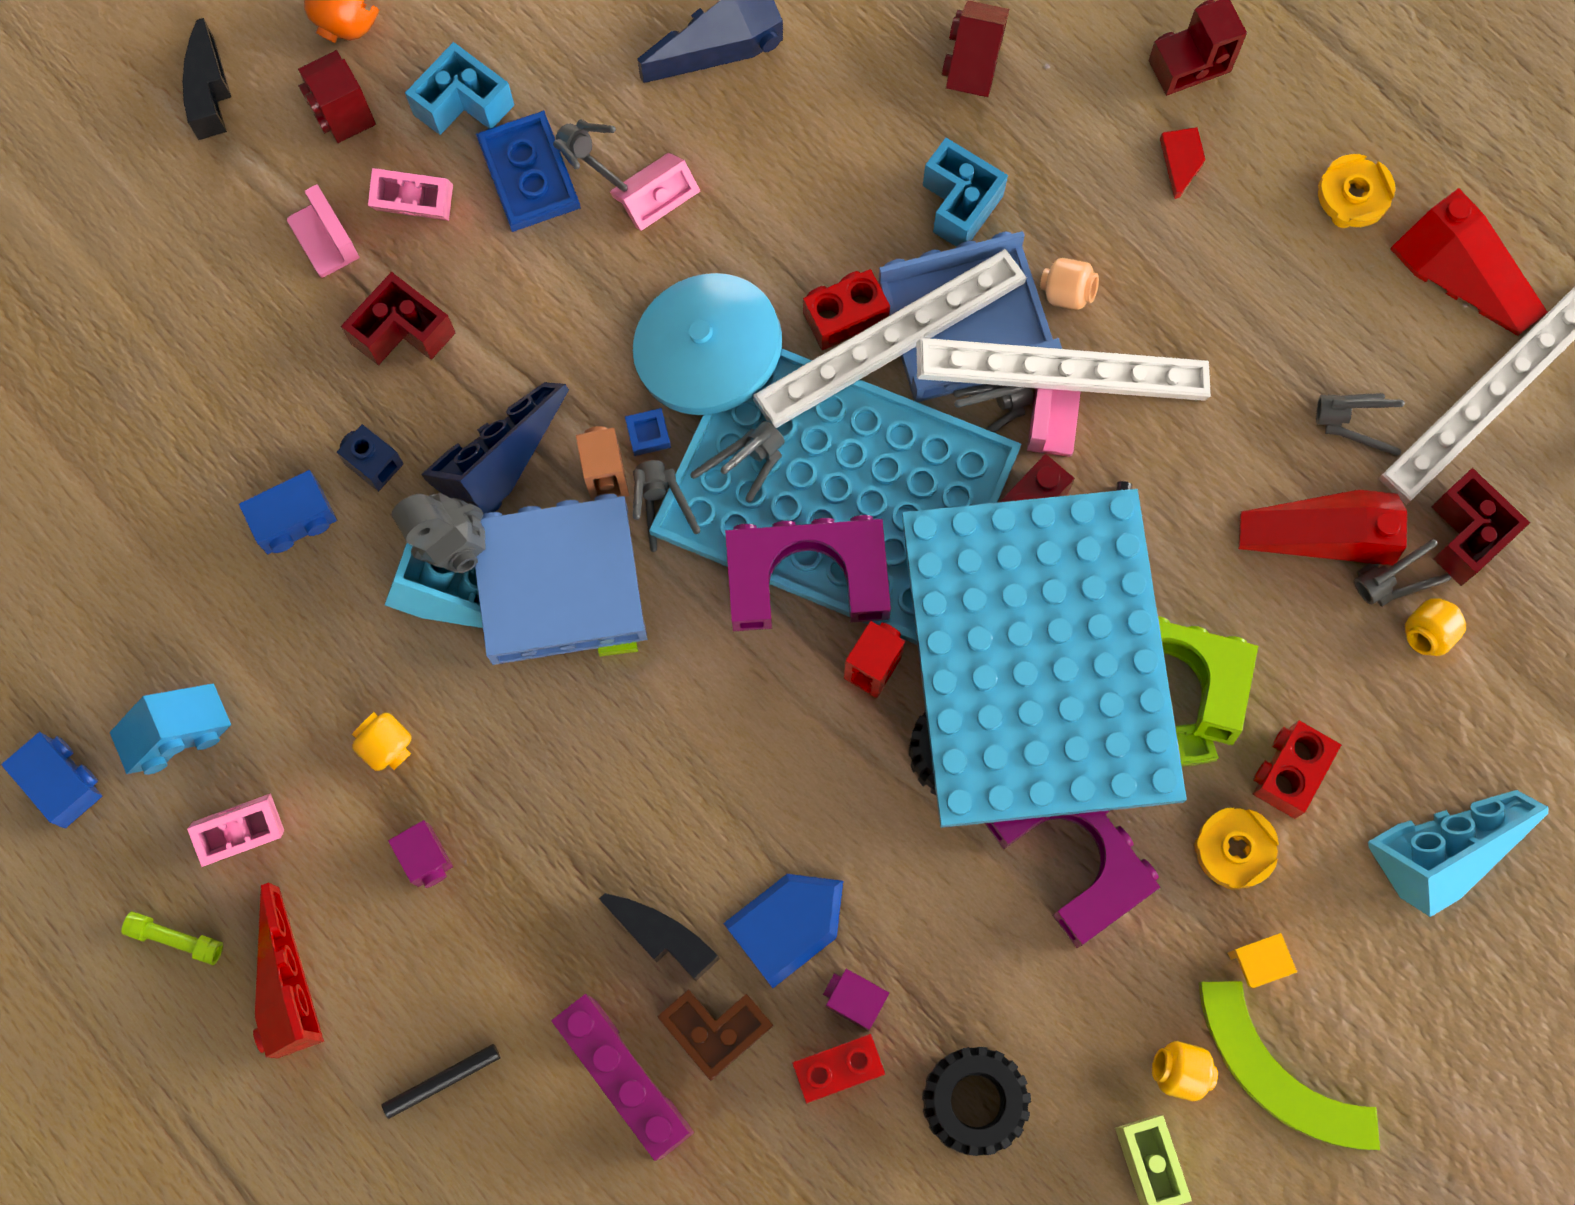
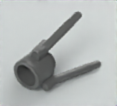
M580 119L576 125L571 123L565 124L558 130L553 146L562 152L574 169L580 168V163L577 161V158H580L621 191H627L628 187L625 183L589 154L592 150V139L588 132L614 133L616 131L614 126L587 123Z
M984 384L956 390L953 393L955 397L969 395V397L955 401L954 405L957 408L996 398L1001 410L1008 409L1009 412L986 428V430L994 433L1013 419L1025 415L1024 407L1032 404L1034 401L1032 388Z
M1383 393L1342 396L1321 394L1317 404L1316 423L1317 425H1326L1325 434L1340 435L1398 456L1401 454L1399 448L1341 427L1342 423L1349 424L1352 408L1403 407L1405 402L1401 399H1385Z
M763 421L755 430L751 428L741 439L692 471L690 476L693 479L699 477L738 450L740 451L721 468V473H728L749 454L759 462L765 458L766 462L745 498L748 503L752 502L773 465L782 457L778 449L785 443L784 437L772 424Z
M657 460L640 463L633 471L635 482L633 518L635 520L640 519L643 496L646 502L650 550L652 552L657 551V538L650 535L649 532L655 519L654 500L663 498L668 487H670L693 533L699 534L700 527L676 482L674 469L666 470L665 464Z
M1435 539L1430 540L1389 568L1384 565L1378 568L1380 564L1369 563L1357 571L1358 577L1354 579L1358 593L1370 605L1378 602L1383 607L1394 599L1450 581L1451 576L1444 574L1393 590V587L1397 585L1394 575L1436 547L1437 541Z

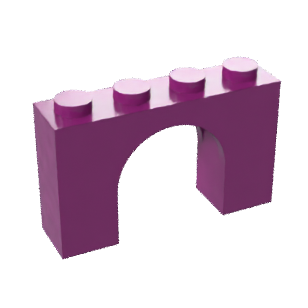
M859 515L845 522H835L831 518H819L811 521V524L796 525L793 521H779L772 524V527L757 528L754 524H740L734 526L733 530H725L733 632L772 629L769 592L772 573L783 559L801 551L820 552L832 558L840 566L847 582L850 623L889 620L891 605L883 519H873V516Z
M1109 810L984 823L1003 849H1006L1039 824L1049 820L1061 819L1074 822L1083 827L1093 837L1100 855V866L1095 881L1086 891L1052 915L1076 948L1085 944L1161 888L1156 882L1159 878L1156 870L1146 859L1140 861L1131 849L1134 843L1128 833L1121 826L1115 828L1106 816Z
M584 994L551 1020L654 1161L663 1159L695 1133L673 1102L660 1092L619 1037V1030L594 998Z

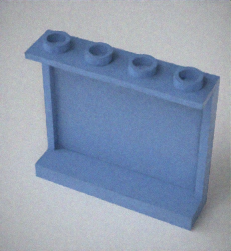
M1023 231L1013 234L1011 232H1002L996 234L990 240L978 243L966 241L954 249L942 252L940 250H931L925 252L919 258L907 261L895 259L886 263L883 267H879L878 283L890 304V315L1006 249L1027 277L1025 283L930 339L1062 349L1059 338H1052L1022 247L1025 237ZM916 347L901 355L911 392L916 402L949 395L956 390L984 385L917 379Z
M603 494L595 497L594 501L579 503L577 500H565L557 503L556 507L541 509L538 506H527L520 508L518 513L502 515L499 512H490L483 515L481 524L485 529L486 549L477 556L478 563L475 566L486 656L492 665L648 640L634 560L628 507L624 496L617 497L616 494Z

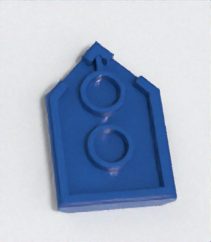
M786 874L723 923L772 988L780 984L837 938L843 881Z

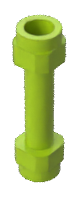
M133 911L126 916L123 922L121 932L125 936L143 942L146 939H150L191 953L192 959L210 965L217 963L223 950V942L204 935H201L199 938L155 924L153 923V918Z

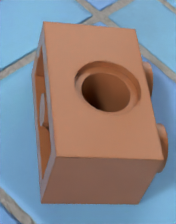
M596 426L585 430L584 434L576 435L583 477L591 501H594L595 497L603 494H616L617 497L629 496L622 454L615 428L607 429L603 426Z

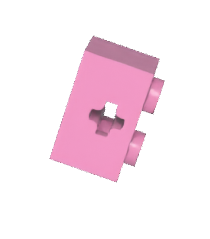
M372 168L368 206L376 211L449 221L453 184L446 178Z
M271 793L193 821L187 828L201 867L279 839L284 833V828Z

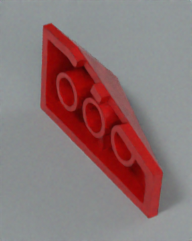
M1460 188L1432 207L1390 248L1414 276L1424 282H1427L1429 279L1446 289L1448 296L1455 300L1458 298L1465 300L1478 308L1479 314L1517 336L1548 313L1486 216Z
M1358 489L1241 511L1238 549L1392 566L1397 563L1407 547V510L1398 493Z
M268 882L261 885L255 999V1020L258 1028L253 1030V1036L256 1046L261 1053L265 1052L266 1057L277 1059L324 1042L280 888Z

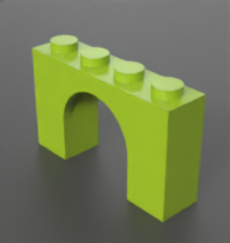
M1158 616L1164 654L1179 658L1188 664L1200 682L1201 701L1194 736L1233 746L1243 730L1259 646L1247 643L1245 639L1240 637L1215 635L1199 626L1185 627L1170 623L1168 619Z

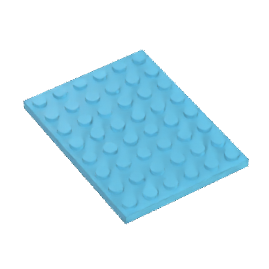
M781 349L780 358L773 374L760 390L812 360ZM858 380L777 428L785 440V443L778 449L782 457L773 465L753 501L748 503L745 500L746 495L765 464V458L759 462L749 454L728 473H721V468L740 451L738 450L699 477L693 479L690 474L706 461L741 439L751 428L755 430L763 421H767L754 402L753 397L730 410L703 415L675 474L676 482L700 527V533H693L669 487L649 530L650 535L728 567L725 530H733V527L736 525L754 524L757 528L772 527V524L779 521H793L796 525L811 524V521L819 518H831L835 522H845L859 515L873 516V519H883L891 612L889 620L872 622L880 625L881 622L891 625L901 633L900 638L916 645L918 644L902 512L998 503L1022 445L1019 442L863 380ZM816 551L797 552L783 559L773 571L770 585L850 617L845 575L840 566L829 556Z
M1138 489L902 512L940 828L1184 803L1187 797Z

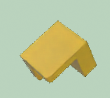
M1282 933L1227 952L1230 960L1237 958L1250 988H1256L1297 973Z

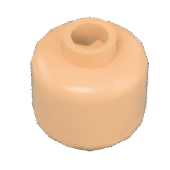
M1058 258L1050 269H1044L1040 288L1046 291L1047 301L1051 305L1080 310L1085 307L1087 302L1092 303L1094 301L1099 277L1097 273L1093 272V268L1088 262Z

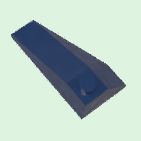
M720 0L705 13L699 8L691 15L693 19L683 31H671L637 58L639 74L643 83L753 58L762 52L772 51L783 41V20L775 1Z
M544 382L508 407L506 411L507 418L493 422L490 425L486 423L477 429L480 437L463 449L457 443L447 450L421 474L422 477L441 494L451 499L456 498L468 504H473L479 507L483 514L496 512L501 507L502 500L515 487L567 395L568 387L566 384Z

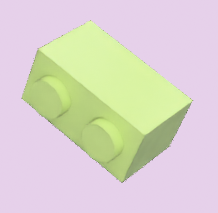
M1154 1115L1115 1127L1140 1205H1181L1192 1201L1163 1115Z

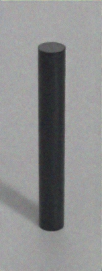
M492 1044L381 1104L386 1117L390 1119L501 1059L496 1046Z

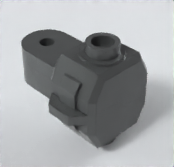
M441 493L429 496L415 494L400 501L392 510V518L406 542L413 546L411 553L416 559L426 561L440 568L443 567L455 573H464L476 566L478 563L477 556L486 549L485 529L481 524L484 514L479 507L473 504H468L456 498L451 499Z

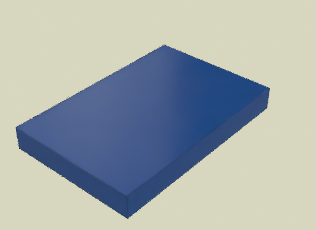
M545 111L476 133L512 232L581 209L560 150L553 146L555 137Z

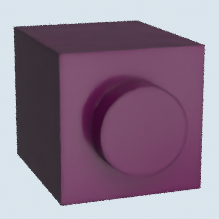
M424 820L388 840L410 883L417 887L424 885L425 888H429L438 884L447 877L445 872L453 868L432 826Z
M846 968L842 977L834 973L823 995L829 998L826 1004L827 1009L869 1032L889 992Z

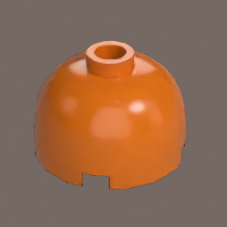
M304 0V10L308 19L318 26L316 34L333 43H336L338 37L349 41L361 38L370 30L380 11L374 5H372L370 11L366 10L367 4L363 3L364 0Z

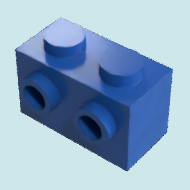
M310 470L239 503L257 544L267 555L272 552H284L290 549L295 541L307 535H319L325 532L330 524L338 521L319 481Z
M39 732L1 765L50 823L66 829L103 796L94 786L98 783L94 774L83 764L78 767L70 758L74 754L70 746L59 736L52 739Z

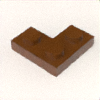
M689 989L657 1016L710 1081L717 1077L773 1027V1024L747 994L716 1021Z

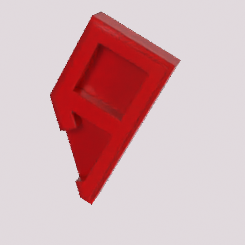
M1198 127L1163 132L1161 134L1160 142L1174 199L1182 196L1184 190L1200 171L1206 160Z

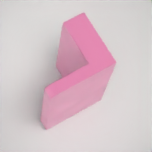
M667 153L624 181L623 183L628 187L627 191L623 192L618 187L610 191L612 197L623 204L635 227L642 231L699 193L700 189L685 160Z
M318 184L305 190L311 205L289 216L287 222L318 275L323 278L360 257Z
M1035 388L1027 451L1067 457L1072 456L1081 391Z

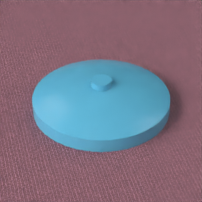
M711 273L696 275L670 286L647 307L634 335V364L647 390L663 405L686 414H716L746 402L767 383L780 358L782 330L770 300L751 282L728 274Z

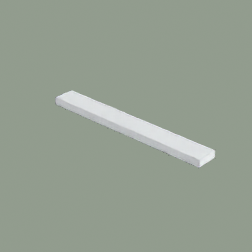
M1004 249L755 393L753 400L766 420L775 428H778L915 348L916 342L920 338L934 337L1023 285L1027 277L1008 251Z
M1575 287L1379 477V480L1393 493H1398L1400 499L1406 505L1575 340Z
M920 338L916 342L917 379L1202 401L1211 397L1209 361L930 338Z

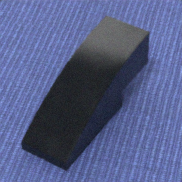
M204 18L196 20L190 35L184 58L182 79L183 102L187 121L198 140L227 132L218 101L231 98L214 36Z
M606 893L599 898L656 962L670 952L691 977L697 981L720 959L697 935L678 921L656 909L627 898Z

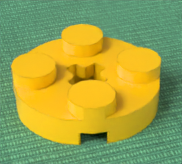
M1361 154L1344 155L1334 160L1323 174L1318 184V198L1323 210L1331 217L1332 222L1340 228H1347L1349 226L1365 227L1376 223L1386 214L1394 198L1396 187L1391 172L1381 162L1378 161L1375 164L1372 161L1365 160L1367 156ZM1350 184H1354L1357 189L1363 188L1365 190L1361 197L1353 196L1349 192Z
M1225 808L1216 812L1204 822L1195 840L1194 849L1202 870L1211 880L1223 885L1227 889L1237 890L1253 887L1271 875L1278 860L1276 858L1279 842L1274 827L1260 813L1250 809ZM1230 838L1235 842L1241 839L1245 841L1247 845L1243 849L1246 855L1245 858L1241 859L1238 855H1230L1228 852L1230 848L1228 841Z

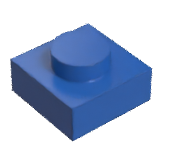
M662 408L625 416L634 456L671 448Z

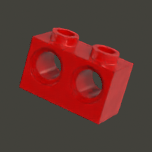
M869 269L862 273L859 271L849 273L839 283L828 288L820 286L810 291L807 297L803 298V315L823 351L854 337L890 315V304L872 270ZM863 295L868 297L870 301L860 304L855 302L853 298ZM824 310H831L837 315L827 319L821 317L819 313Z
M870 620L845 661L844 679L878 698L901 661L905 640L900 638L901 633L887 623L881 622L880 625H877Z
M1300 720L1289 729L1282 727L1272 744V747L1277 750L1271 762L1264 760L1253 778V781L1258 783L1252 795L1290 817L1298 818L1306 812L1342 744ZM1296 742L1303 743L1309 748V760L1302 759L1296 754ZM1277 776H1284L1289 779L1292 784L1291 794L1283 793L1278 789L1276 785Z
M871 1034L792 1062L806 1104L885 1075Z

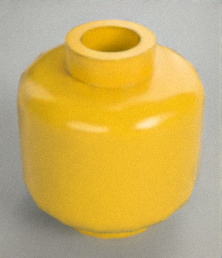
M1431 598L1424 601L1409 616L1405 623V634L1409 645L1416 652L1429 656H1441L1448 653L1466 631V622L1460 609L1452 602L1440 598Z
M373 712L351 734L355 738L352 744L353 751L374 771H381L388 765L395 770L411 754L406 749L412 739L411 733L390 713H382L378 716Z
M1173 1041L1157 1051L1152 1063L1153 1079L1157 1081L1159 1089L1169 1096L1192 1102L1199 1101L1205 1097L1208 1091L1213 1090L1217 1084V1067L1214 1066L1210 1052L1202 1047Z

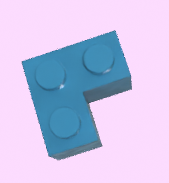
M454 42L405 92L413 115L439 135L463 111H466L488 129L494 128L515 105L509 83Z
M948 138L943 140L926 163L923 187L944 199V202L935 214L933 233L957 247L959 244L971 241L1003 198L1008 175Z
M213 683L142 696L109 733L126 774L143 771L145 775H150L165 769L168 766L167 762L185 748L196 746L197 750H204L216 745L220 741L219 737L231 726V723Z

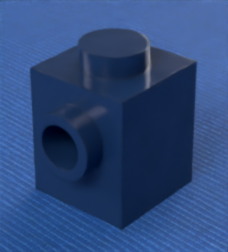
M363 424L356 431L349 432L340 443V449L337 451L343 463L378 492L404 464L392 447Z

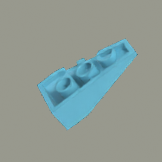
M406 543L384 605L423 619L483 628L475 567L464 573H455L443 567L434 566L426 561L414 558L411 553L413 546Z
M1518 790L1473 802L1471 810L1450 815L1445 810L1435 813L1433 821L1415 826L1412 821L1397 824L1368 841V846L1399 897L1431 917L1461 899L1549 813L1548 806Z

